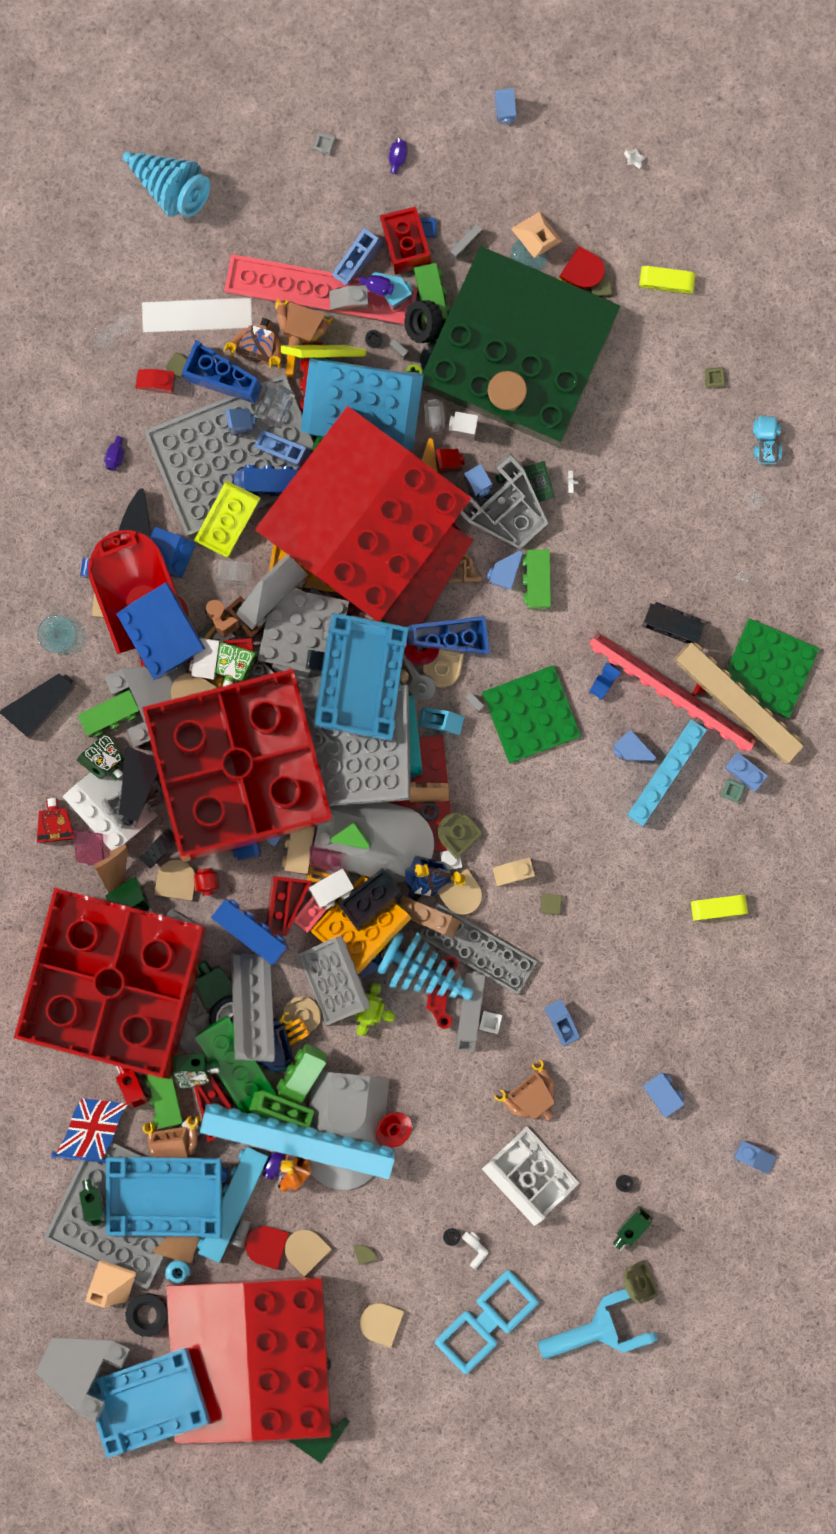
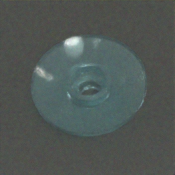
M518 239L511 248L510 258L540 271L547 262L548 251L536 258L527 256V248Z
M61 615L47 617L38 628L39 643L45 650L51 653L67 651L73 645L76 638V630L73 623ZM59 631L61 633L60 638H55L54 633Z

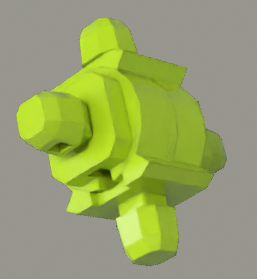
M376 983L370 985L368 990L370 994L365 993L370 1008L354 1014L356 1016L355 1021L360 1022L356 1033L364 1037L368 1033V1025L375 1026V1022L381 1023L382 1018H384V1021L393 1022L396 1016L393 1011L388 1009L385 1011L386 1005L382 1004L383 999L377 997L381 992V985Z

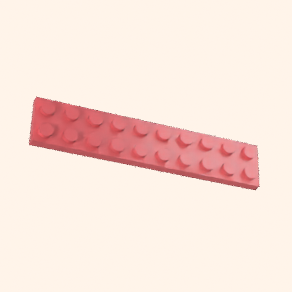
M231 254L224 292L274 302L279 298L281 303H285L287 299L288 304L292 302L306 308L405 325V312H407L408 306L416 301L418 288L412 287V298L395 309L391 308L384 296L368 290V309L330 310V291L346 287L345 284L332 276V272ZM355 277L348 286H363V284L359 283V277Z
M599 632L589 643L594 652L600 655L603 653L608 657L607 660L609 662L624 667L623 670L627 674L637 676L642 684L647 687L652 686L656 689L655 692L662 697L667 696L672 700V704L678 708L683 707L688 710L687 713L691 717L703 720V724L706 727L718 730L720 736L724 739H731L736 742L735 745L739 749L750 752L757 740L756 737Z

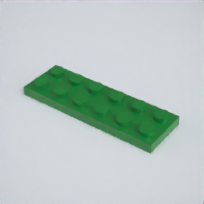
M228 1015L194 1035L209 1061L219 1062L220 1072L217 1074L241 1112L247 1114L254 1113L249 1111L255 1092L264 1091L277 1096L256 1061L235 1060L234 1025Z

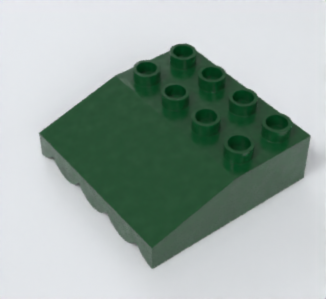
M480 246L425 367L422 390L560 448L619 313L620 305ZM503 371L517 373L526 384V398L513 411L501 410L494 406L489 399V383L496 374Z

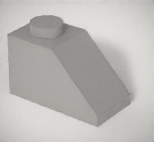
M366 285L346 286L330 291V310L368 309V289Z

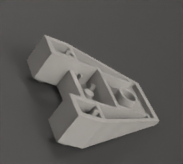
M508 452L495 464L496 468L507 480L481 504L466 491L465 494L472 499L460 514L468 522L521 549L548 522L523 466Z
M287 554L258 582L240 606L236 615L252 630L256 626L260 628L267 621L266 616L273 607L292 589L295 590L297 588L300 590L307 581L305 579L308 573Z
M185 665L180 666L168 676L153 680L147 667L121 669L105 676L112 695L116 696L131 689L143 717V723L127 729L135 748L151 743L142 707L171 700L172 684L179 676L188 674Z
M52 1338L35 1374L79 1416L97 1424L105 1404L103 1401L88 1395L104 1362L123 1370L131 1352L129 1348L114 1341Z

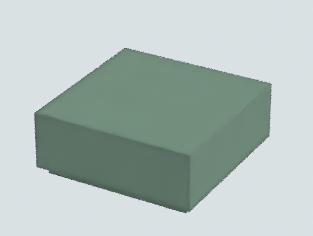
M727 779L720 797L739 803L746 785Z

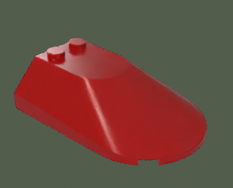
M121 530L108 534L96 544L89 558V579L116 653L121 654L136 648L119 620L118 612L166 582L170 585L181 607L182 604L163 554L157 544L148 536L137 531Z

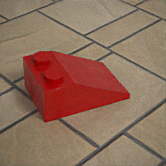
M416 206L379 216L395 275L413 271L415 267L431 264V254Z

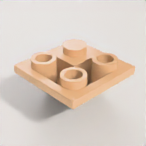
M540 212L511 229L534 258L562 242V239Z
M99 1260L86 1302L105 1308L128 1301L136 1272Z

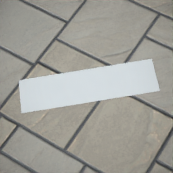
M251 298L142 302L143 332L248 328L249 325H252Z

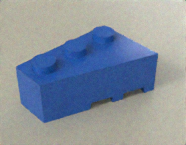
M245 465V468L233 474L234 484L256 496L258 494L280 496L299 470H294L292 466H283L281 469H275V466L256 468V465Z

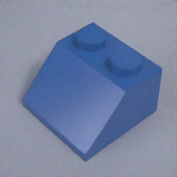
M154 527L150 539L161 550L170 575L182 579L196 543L182 536Z

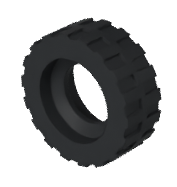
M415 301L408 306L407 312H405L404 323L405 330L410 339L416 343H430L438 339L443 328L442 311L434 301ZM423 312L427 318L425 331L421 327V315Z
M169 828L166 829L139 859L150 869L154 867L176 844L174 833Z
M140 1294L133 1298L126 1308V1323L133 1333L142 1337L156 1335L162 1331L168 1321L167 1305L156 1294ZM144 1305L152 1306L157 1313L155 1321L148 1325L141 1323L137 1316L138 1310Z

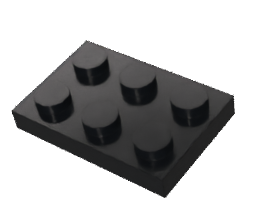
M381 868L350 893L347 898L340 901L338 905L353 926L360 931L403 897L404 894L385 869Z

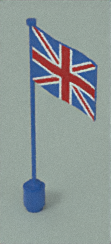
M82 1098L73 1113L63 1142L57 1153L52 1151L51 1159L58 1157L106 1163V1159H103L113 1140L119 1119L127 1104ZM223 1165L222 1183H226L228 1168H224Z

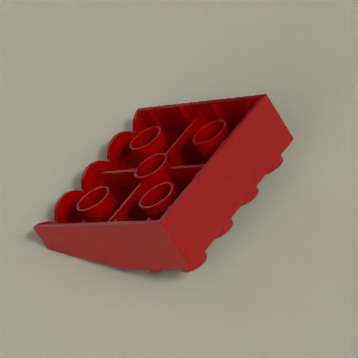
M347 406L255 530L375 621L379 622L472 498Z
M293 669L142 707L182 862L259 843L332 821Z
M54 887L13 1039L159 1078L170 1079L173 1070L172 1055H177L207 928Z
M323 1275L167 1285L170 1353L188 1348L211 1421L210 1424L175 1435V1443L242 1442L331 1436Z

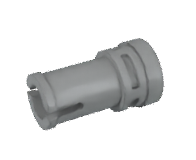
M240 1218L236 1232L229 1243L244 1248L245 1238L252 1222Z

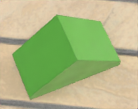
M357 822L339 832L330 841L364 849L371 848L370 841Z

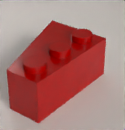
M279 876L271 877L266 925L271 928L270 932L273 935H287L312 881Z
M213 1073L210 1074L209 1083L194 1086L202 1121L207 1104H218L223 1108L235 1109ZM207 1135L208 1143L217 1138Z

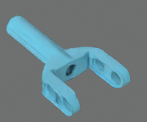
M625 1288L603 1296L592 1322L538 1341L537 1344L542 1358L545 1360L595 1341L603 1342L624 1353L659 1339L657 1333L654 1332L651 1334L645 1333L620 1343L617 1342L619 1339L609 1311L605 1307L629 1299L630 1296Z

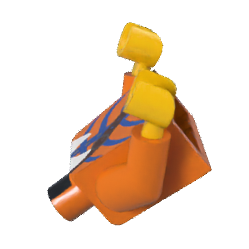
M287 1154L285 1161H282L278 1188L284 1192H287L289 1189L297 1191L311 1173V1161Z

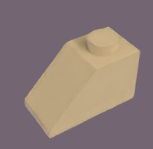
M530 858L492 868L497 886L535 877Z

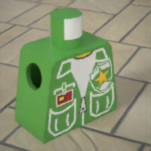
M220 642L216 673L225 676L222 686L234 684L236 680L246 681L259 653Z

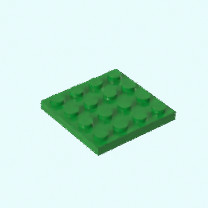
M748 618L726 671L730 673L731 680L735 683L739 682L745 687L744 692L749 696L753 695L759 700L758 704L762 708H767L771 712L789 719L819 648Z
M554 665L482 692L509 764L581 737Z

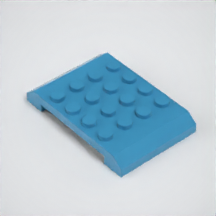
M325 357L310 358L301 431L324 437L344 409L349 406L407 450H412L415 444L424 374L409 371L402 373L336 362Z
M337 613L331 615L315 714V727L392 740L395 724L394 715L408 627Z
M107 1157L106 1236L146 1235L221 1238L222 1159Z
M187 1347L97 1378L88 1394L103 1401L105 1404V1408L96 1425L106 1458L211 1423Z

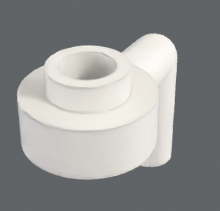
M472 1231L470 1234L465 1232L461 1238L479 1252L470 1264L476 1270L488 1255V1250L478 1242L480 1238Z

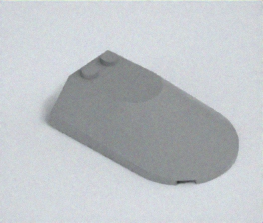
M390 802L329 806L332 821L318 826L311 862L340 870L343 868L344 871L372 877L381 868H384L395 883L405 882V869L411 866L415 856L432 859L435 845L434 835L426 819L415 810ZM357 822L370 841L371 848L364 849L330 841L339 832Z
M321 1071L311 1087L309 1109L313 1110L314 1114L309 1127L314 1128L316 1131L331 1132L336 1136L351 1137L356 1141H367L382 1147L383 1145L377 1139L376 1130L380 1121L386 1116L390 1078ZM310 1160L311 1174L320 1183L332 1189H354L366 1183L373 1176Z

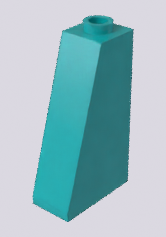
M409 696L410 777L422 774L414 696Z

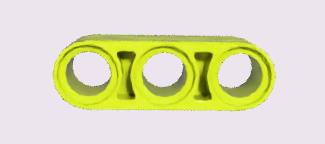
M642 266L639 286L642 288L691 294L694 293L696 273Z
M746 894L691 901L693 921L748 914Z

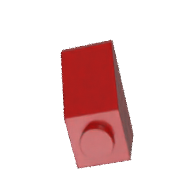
M138 369L135 389L173 394L176 378L175 372L160 369Z
M436 449L439 474L462 470L461 465L465 464L463 453L459 454L458 449Z

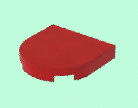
M579 246L560 274L559 279L583 290L597 287L604 278V264L598 256Z
M270 1226L255 1228L246 1239L245 1249L247 1255L253 1262L277 1270L289 1232Z

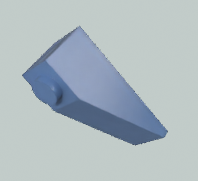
M364 228L338 264L332 276L348 286L374 259L385 242Z
M264 430L261 431L254 445L256 449L298 469L303 466L312 453L304 446Z

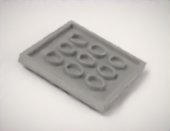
M292 589L268 612L258 661L291 668L292 662L306 665L308 650L325 652L331 615L333 613L347 615L349 601ZM310 670V672L322 674L321 671Z
M342 935L298 954L326 1026L370 1008L368 998L363 991L361 980L357 976L354 962L349 956L347 945Z

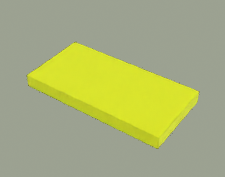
M281 345V352L283 354L300 358L366 356V349L349 345Z
M226 480L194 541L228 558L256 508L260 497Z

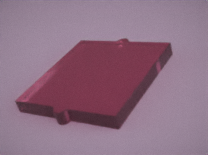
M75 829L73 832L76 862L86 863L91 866L104 860L103 834L91 832L90 830L82 831Z
M310 846L309 867L336 872L341 870L342 852Z

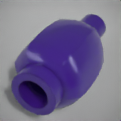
M396 139L391 145L389 163L392 165L390 170L392 174L397 175L399 167L405 163L408 154L407 141Z
M372 275L369 278L361 276L359 283L366 285L370 292L381 296L392 295L395 285L391 283L390 279L379 275Z
M116 436L115 442L108 447L105 453V468L110 471H116L123 462L125 450L122 446L123 437Z
M274 1152L269 1156L263 1167V1176L270 1180L279 1176L282 1161H285L284 1153Z

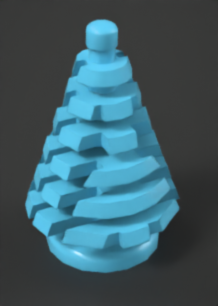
M126 151L123 154V161L129 164V168L142 182V185L149 191V194L156 200V203L167 216L172 217V215L177 216L181 214L189 218L199 212L205 204L211 186L209 178L202 175L199 163L165 158L163 156L155 157V155H145L144 153H136L134 155L130 151Z
M401 932L396 934L377 970L378 973L384 974L391 962L400 964L389 985L390 988L396 987L405 969L408 968L410 971L401 989L407 990L415 974L418 973L421 976L413 991L419 992L427 978L431 982L425 993L431 994L436 984H439L441 988L437 995L443 996L448 989L452 991L449 997L456 998L457 994H459L466 1000L472 998L474 991L462 986L464 980L459 977L457 982L452 980L455 974L452 968L447 977L442 975L447 965L443 959L437 971L432 969L438 957V953L435 950L426 966L422 964L430 947L427 942L424 943L416 960L411 958L421 939L418 932L406 954L399 951L404 935Z

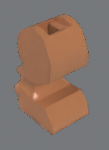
M211 600L207 603L206 611L208 617L213 621L218 635H222L225 638L240 628L238 620L233 617H229L224 621L227 613L222 602Z

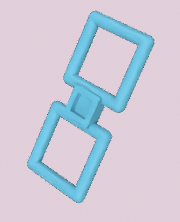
M506 1270L477 1299V1304L484 1311L476 1319L470 1312L464 1311L435 1340L437 1347L464 1374H468L497 1345V1340L490 1334L496 1326H499L505 1333H510L539 1304V1300L510 1270ZM507 1280L529 1301L508 1324L486 1302ZM466 1320L488 1342L467 1364L444 1343Z

